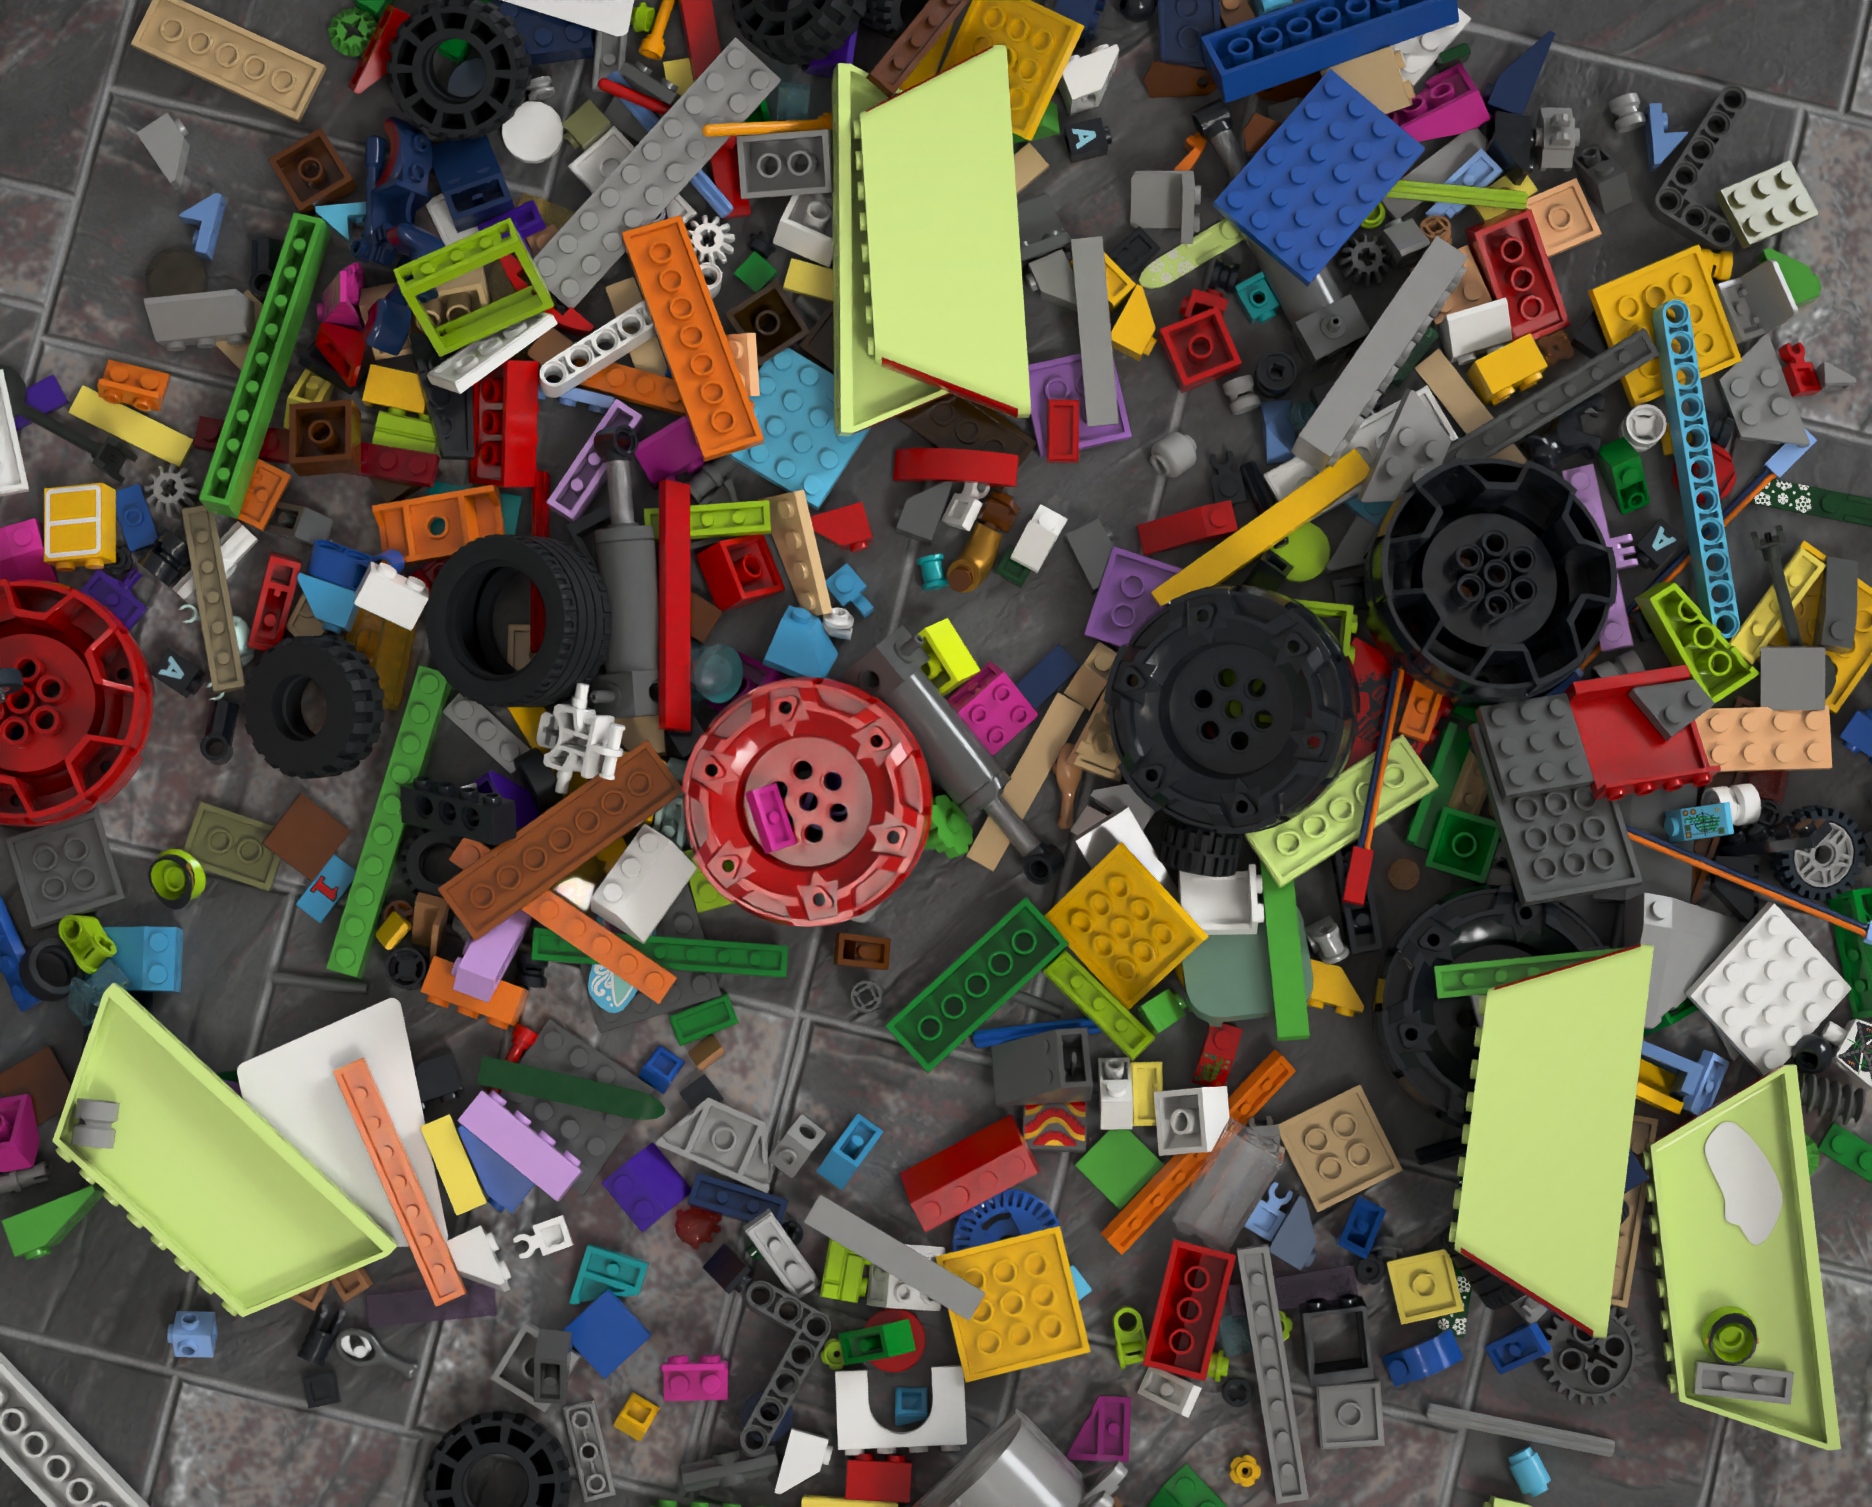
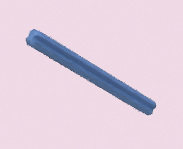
M618 71L612 72L606 78L633 89ZM619 98L647 132L658 123L659 119L651 110ZM701 169L690 182L721 218H725L734 208Z

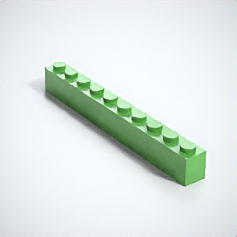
M299 213L293 214L199 500L208 512L239 518L330 241L331 232L324 219Z
M420 665L418 667L326 968L328 970L359 979L363 978L409 824L402 823L400 786L412 783L414 778L425 775L443 716L442 711L445 709L451 690V685L447 683L445 677L438 670Z

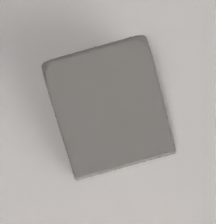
M1822 362L1817 367V378L1822 389L1821 391L1849 390L1856 383L1855 377L1827 362Z

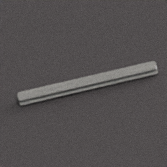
M1432 1403L1428 1404L1425 1416L1428 1421L1611 1457L1615 1449V1441L1607 1438Z

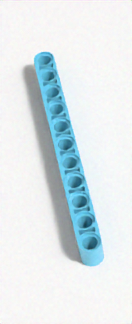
M1671 300L1658 305L1654 309L1652 321L1657 350L1660 353L1658 358L1699 609L1702 611L1701 614L1715 626L1718 618L1721 617L1725 621V629L1720 634L1727 639L1733 637L1738 632L1740 621L1688 306L1681 300ZM1668 308L1672 309L1676 315L1674 323L1670 322L1666 317ZM1673 339L1680 343L1679 354L1675 353L1671 348ZM1678 370L1685 374L1684 385H1681L1676 379ZM1683 401L1690 405V414L1688 416L1681 410ZM1688 432L1695 436V445L1693 447L1689 446L1686 441ZM1693 463H1697L1700 467L1698 478L1694 477L1691 472ZM1699 493L1705 498L1703 509L1699 508L1696 503ZM1704 524L1710 529L1708 540L1704 539L1701 534ZM1709 555L1715 560L1713 571L1709 570L1706 565ZM1714 586L1720 591V599L1717 602L1711 596Z

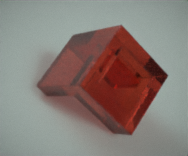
M1788 771L1749 772L1747 783L1752 784L1756 788L1760 800L1769 799L1778 804L1783 802Z

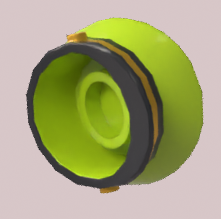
M180 849L162 851L155 858L148 872L152 891L165 906L175 910L185 907L190 900L197 898L204 891L206 885L205 873L201 865L189 853Z
M1727 1306L1714 1310L1706 1318L1702 1327L1704 1348L1709 1356L1719 1363L1728 1365L1742 1364L1751 1358L1756 1350V1345L1759 1344L1755 1321L1745 1310L1738 1307Z

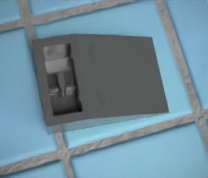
M1087 1027L1055 1029L991 1046L996 1107L1091 1101L1093 1082Z

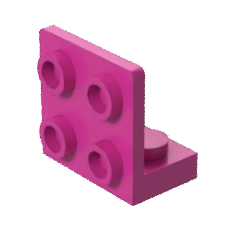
M989 661L980 669L979 673L963 684L947 701L992 755H995L1038 716V713L1007 674Z
M674 1355L667 1357L668 1362L660 1364V1371H663L664 1401L729 1399L728 1360H721V1355H701L700 1361H689V1355Z

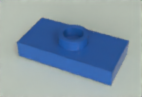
M136 484L116 491V514L129 551L135 553L155 546L154 541L159 534L142 486Z

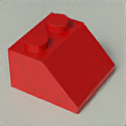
M763 534L719 541L696 555L714 603L722 612L745 607L785 590Z

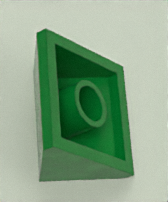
M1444 806L1425 866L1460 880L1486 885L1501 838L1496 821Z

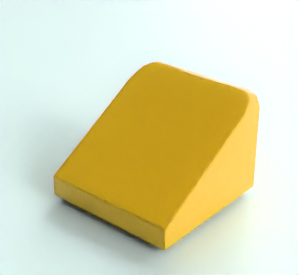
M394 911L376 932V938L387 950L395 949L412 928V924L398 912Z
M632 1392L619 1413L614 1427L637 1441H641L660 1408Z

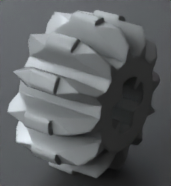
M170 464L168 472L163 466H158L160 474L158 477L149 474L148 478L154 484L144 486V490L151 494L146 501L149 505L156 504L154 507L156 513L160 514L165 510L166 516L172 518L175 509L182 515L181 509H184L183 506L185 504L189 507L195 506V503L189 497L199 495L197 489L191 488L197 483V480L194 476L188 477L189 470L183 467L178 471L175 464ZM169 486H171L172 488L175 487V489L177 490V493L174 496L171 493L168 494V492H166V489Z

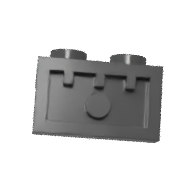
M1049 194L1017 204L1022 269L1028 267L1029 263L1060 249H1063L1064 253L1070 251L1071 239L1068 231L1063 232Z

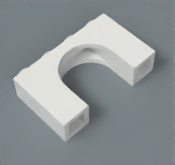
M962 1365L931 1366L933 1397L931 1411L927 1419L920 1426L906 1432L888 1430L881 1426L873 1417L869 1406L868 1369L836 1370L838 1450H845V1455L864 1454V1449L877 1448V1454L896 1453V1447H909L910 1453L928 1452V1446L941 1445V1451H959L960 1445L967 1444Z

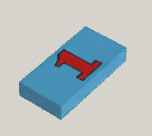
M333 854L295 905L322 924L351 887L356 870Z

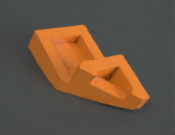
M1198 132L1194 136L1190 135L1184 144V148L1190 153L1173 171H1193L1204 151L1207 139L1204 140Z

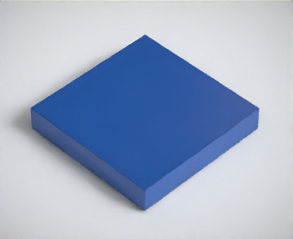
M609 1288L562 1330L572 1332L571 1344L604 1379L652 1335Z

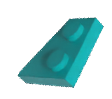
M589 1243L569 1303L580 1304V1302L595 1300L607 1288L617 1297L639 1295L650 1262Z

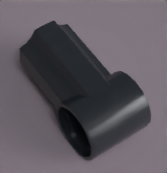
M269 237L252 240V275L249 279V285L257 299L263 304L268 291L262 292L259 291L262 283L272 280L280 256V241Z
M211 700L205 736L200 743V751L214 765L226 764L232 758V743L240 707L238 704ZM215 742H222L224 744L223 752L218 756H211L209 753L211 745Z

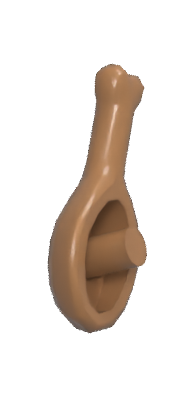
M1066 743L1062 746L1057 763H1054L1052 767L1062 793L1060 817L1057 824L1062 830L1073 827L1074 797L1083 770L1066 763L1075 746L1072 743Z

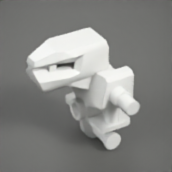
M577 683L571 704H557L554 706L553 712H545L540 717L536 741L539 746L551 749L549 753L544 755L543 763L545 766L557 770L555 792L567 794L573 772H580L581 777L586 779L594 778L599 774L601 778L615 780L614 772L617 758L622 757L623 754L620 743L626 726L614 723L615 718L613 716L596 715L594 709L587 708L589 685L584 683Z

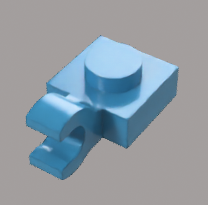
M847 563L826 580L827 590L843 608L852 603L864 619L874 612V607L862 595L867 586Z

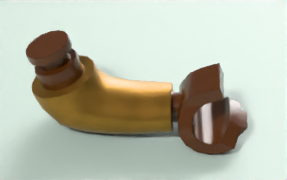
M991 491L986 497L977 515V518L984 521V524L976 521L965 547L948 568V583L954 591L962 593L971 592L981 585L988 576L1003 534L997 532V530L1000 529L1008 533L1021 510L1013 501L1012 496L1004 492Z

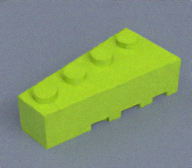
M1659 582L1635 598L1672 667L1687 665L1691 675L1687 680L1695 679L1714 703L1760 674L1743 659L1742 654L1735 646L1729 644L1720 634L1721 631L1701 614L1702 611L1675 582Z

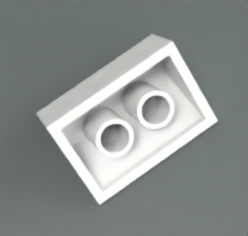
M644 823L591 897V911L644 944L693 876L697 867L670 839Z

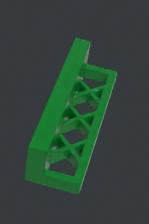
M1450 721L1443 728L1428 770L1439 786L1417 801L1402 842L1426 852L1430 850L1443 807L1448 805L1468 754L1469 746L1467 743L1471 741L1468 732L1457 729L1458 724Z
M1872 887L1846 891L1844 894L1837 893L1836 898L1827 899L1829 909L1866 924L1872 921ZM1862 895L1865 897L1867 910L1864 909ZM1833 924L1844 978L1851 987L1848 996L1853 1019L1872 1016V945L1862 942L1863 937L1860 934Z

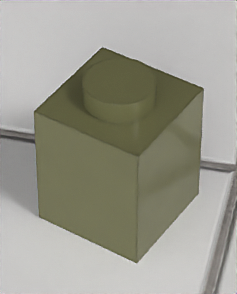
M589 99L562 123L565 132L563 138L574 150L579 147L584 152L612 126L608 118Z

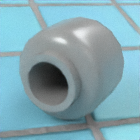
M1173 431L1152 446L1150 463L1159 475L1176 478L1195 464L1197 459L1195 450L1197 446L1190 436Z

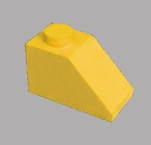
M1137 284L1117 320L1111 336L1114 349L1140 362L1143 354L1150 355L1157 339L1153 338L1156 328L1144 289Z

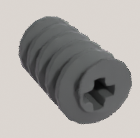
M1802 1073L1798 1082L1801 1105L1802 1103L1806 1104V1114H1810L1814 1107H1818V1117L1820 1118L1828 1110L1830 1111V1121L1834 1122L1839 1114L1842 1115L1843 1125H1847L1851 1118L1855 1119V1123L1859 1121L1866 1098V1091L1863 1088H1858L1854 1092L1852 1085L1846 1084L1842 1088L1839 1081H1833L1829 1085V1080L1826 1077H1821L1817 1081L1815 1074L1809 1073L1805 1077V1074Z

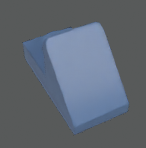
M1651 103L1643 112L1647 120L1645 136L1649 172H1655L1688 134V132L1664 133L1668 129V117L1666 112L1662 113V103Z
M219 193L212 194L178 216L184 224L200 227V230L196 229L194 232L192 247L195 248L196 254L201 259L210 261L213 260L227 203L222 194Z

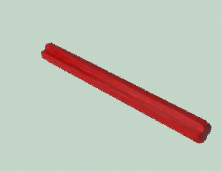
M537 471L535 487H532V536L549 538L550 508L546 502L550 498V475L547 471ZM531 581L530 650L533 654H536L544 637L546 614L542 597L535 584Z

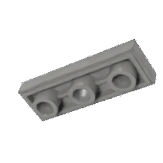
M595 1400L563 1407L584 1503L616 1495ZM590 1445L595 1449L593 1457H587L584 1454L585 1446Z

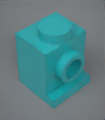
M1263 272L1252 276L1234 287L1233 295L1250 325L1257 321L1260 324H1264L1276 316L1275 311L1278 310L1280 304L1266 282ZM1256 294L1262 295L1264 302L1256 303L1253 300V296Z

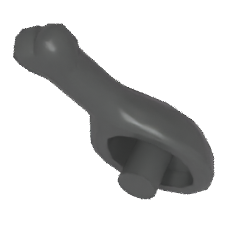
M347 1329L342 1330L335 1337L334 1348L337 1354L351 1366L358 1368L376 1365L385 1366L400 1373L404 1379L409 1381L414 1379L415 1373L419 1369L418 1364L414 1362H405L386 1353L379 1341L367 1331Z

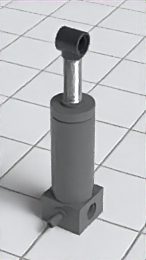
M1218 98L1191 112V117L1200 136L1214 145L1233 181L1248 164V161L1235 136H1233V122L1230 113L1223 101ZM1240 230L1293 327L1289 337L1309 373L1311 374L1348 355L1349 352L1352 353L1359 349L1371 330L1351 294L1345 297L1342 296L1327 267L1325 266L1307 287Z
M628 425L599 430L594 437V449L597 455L603 459V463H606L609 485L608 493L610 495L609 505L612 524L608 525L607 529L594 531L597 570L602 577L610 600L612 624L610 643L605 656L606 675L593 677V692L590 698L594 703L596 715H610L614 718L659 715V586L653 526H639V523L633 521L634 515L632 514L634 513L632 512L634 511H632L633 499L631 497L632 487L630 483L629 461L632 460L631 455L638 447V438L634 429Z
M903 625L900 626L836 680L851 684L870 693L893 709L917 739L931 775L955 804L959 805L958 807L965 816H968L977 808L979 811L982 809L986 810L985 812L994 819V823L1005 833L1004 835L1010 839L1018 852L1023 856L1021 859L1024 861L1023 868L1027 879L1037 885L1048 883L1064 867L1065 859L1062 851L1052 844L1040 842L1018 814L1015 813L1013 808L1010 807L1008 802L1005 801L1001 795L1004 792L1001 788L1011 780V777L1004 769L1002 770L997 760L920 669L930 660V657L921 648L924 643L923 638L917 634L912 637Z

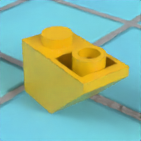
M1310 959L1313 973V990L1307 1006L1323 1009L1324 1004L1336 1007L1335 1013L1347 1017H1354V1013H1362L1364 1005L1342 967Z

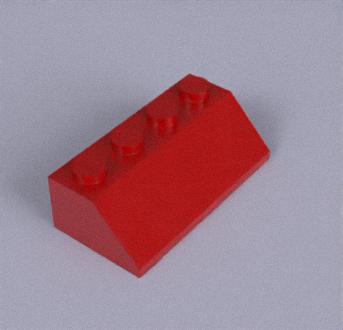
M508 359L472 385L475 457L473 460H469L468 483L499 487H535V477L537 475L536 446L538 443L539 361Z
M1010 1114L899 1174L910 1205L923 1230L927 1232L1037 1174L1041 1169L1015 1119Z
M1173 1239L1142 1365L1205 1381L1236 1255Z

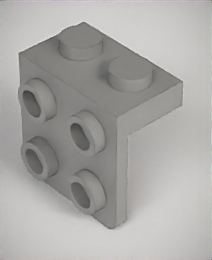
M1134 171L1131 175V226L1133 228H1138L1139 226L1141 228H1180L1181 244H1193V234L1200 230V213H1194V207L1201 203V186H1195L1194 171Z
M1775 259L1765 261L1739 278L1715 286L1736 345L1762 337L1798 315L1796 303Z

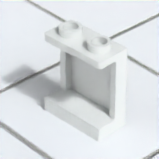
M1249 864L1248 871H1236L1235 875L1228 877L1202 876L1178 870L1179 904L1207 935L1257 934L1258 923L1264 922L1263 903H1258L1257 894H1262V875H1256L1255 864Z

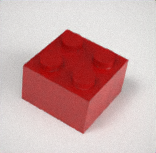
M1218 306L1164 327L1159 331L1158 339L1181 394L1237 372L1240 369L1242 362Z

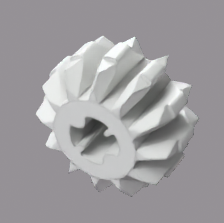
M703 215V224L701 225L697 221L692 220L690 223L694 231L687 230V233L698 258L699 265L705 263L706 260L716 264V259L725 264L727 258L724 253L733 254L734 248L729 244L735 241L734 234H727L730 230V225L725 223L719 226L720 217L715 216L712 223H709L707 215ZM709 237V240L714 237V245L709 247L706 244V247H704L703 239Z

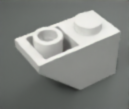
M1098 1058L1100 1129H1132L1133 1092L1130 1059Z
M480 1225L446 1241L456 1268L464 1278L503 1292L510 1290L507 1279L512 1277L505 1261L499 1262L495 1251L499 1250V1246L492 1232L487 1234Z

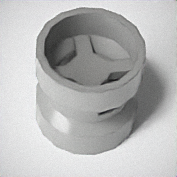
M1628 93L1608 102L1610 112L1615 114L1617 118L1615 122L1617 133L1629 132L1647 123L1645 114L1638 111L1640 100L1637 93Z
M1252 375L1241 376L1222 385L1225 395L1230 397L1231 404L1229 407L1232 415L1243 414L1262 405L1259 395L1254 393Z

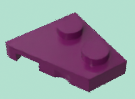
M1098 1395L1067 1452V1459L1112 1462L1119 1460L1120 1462H1129L1131 1397Z

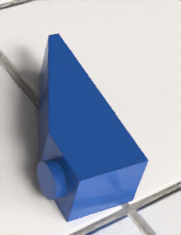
M458 1122L455 1126L487 1195L490 1196L487 1202L501 1213L506 1209L512 1214L535 1186V1183Z

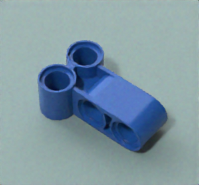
M315 540L307 572L319 579L356 591L371 561L379 565L382 563V560H385L397 571V574H400L405 567V560L402 554L395 549H386L374 557L328 540Z

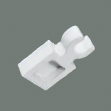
M564 1215L534 1225L535 1235L533 1236L520 1234L513 1239L514 1243L525 1240L529 1244L527 1252L519 1254L521 1259L532 1256L537 1248H540L542 1255L545 1256L574 1245Z

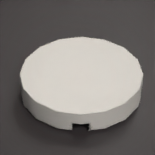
M524 102L515 111V115L502 125V137L506 148L514 158L524 163L538 164L544 162L551 156L553 157L563 143L564 130L560 116L552 107L542 102Z

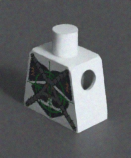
M1852 1019L1848 1021L1845 1028H1842L1829 1021L1824 1027L1821 1036L1835 1045L1832 1062L1868 1091L1872 1090V1024L1859 1019Z

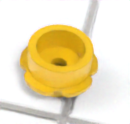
M1238 1456L1230 1464L1231 1471L1229 1474L1231 1480L1236 1484L1240 1483L1243 1487L1252 1486L1261 1475V1467L1257 1465L1256 1459L1253 1456ZM1243 1468L1248 1469L1247 1474L1242 1473Z

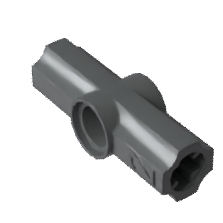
M768 1445L762 1455L758 1457H747L739 1449L715 1454L713 1458L680 1464L685 1492H693L718 1485L719 1487L737 1485L747 1482V1479L780 1472L775 1445Z

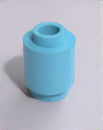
M1530 1446L1508 1457L1511 1464L1508 1467L1522 1494L1530 1493L1531 1497H1534L1549 1489L1547 1483L1551 1481V1478L1538 1453H1533Z

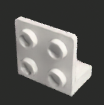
M905 1244L937 1263L935 1256L943 1255L946 1251L944 1247ZM871 1263L866 1305L896 1309L940 1311V1303Z

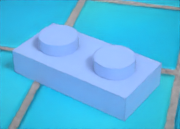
M1703 1050L1700 1059L1697 1061L1704 1068L1693 1096H1685L1682 1101L1684 1103L1682 1109L1693 1116L1698 1115L1713 1105L1730 1063L1714 1052Z

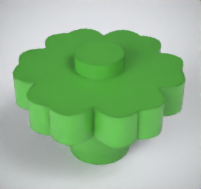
M945 794L933 797L931 828L924 849L937 850L939 853L945 852L947 857L952 859L968 853V845L973 843V830L971 825L966 822L967 816L960 810L959 805H956L954 801H950Z

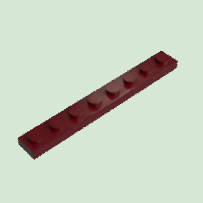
M200 416L193 446L198 450L215 452L225 420ZM268 427L258 459L289 464V430ZM361 442V472L344 474L433 488L440 457L437 454Z

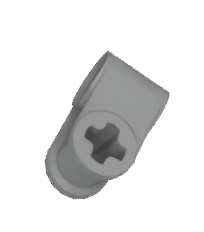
M1330 915L1305 927L1309 949L1324 964L1337 963L1349 955L1348 947L1341 941L1342 936L1339 927Z

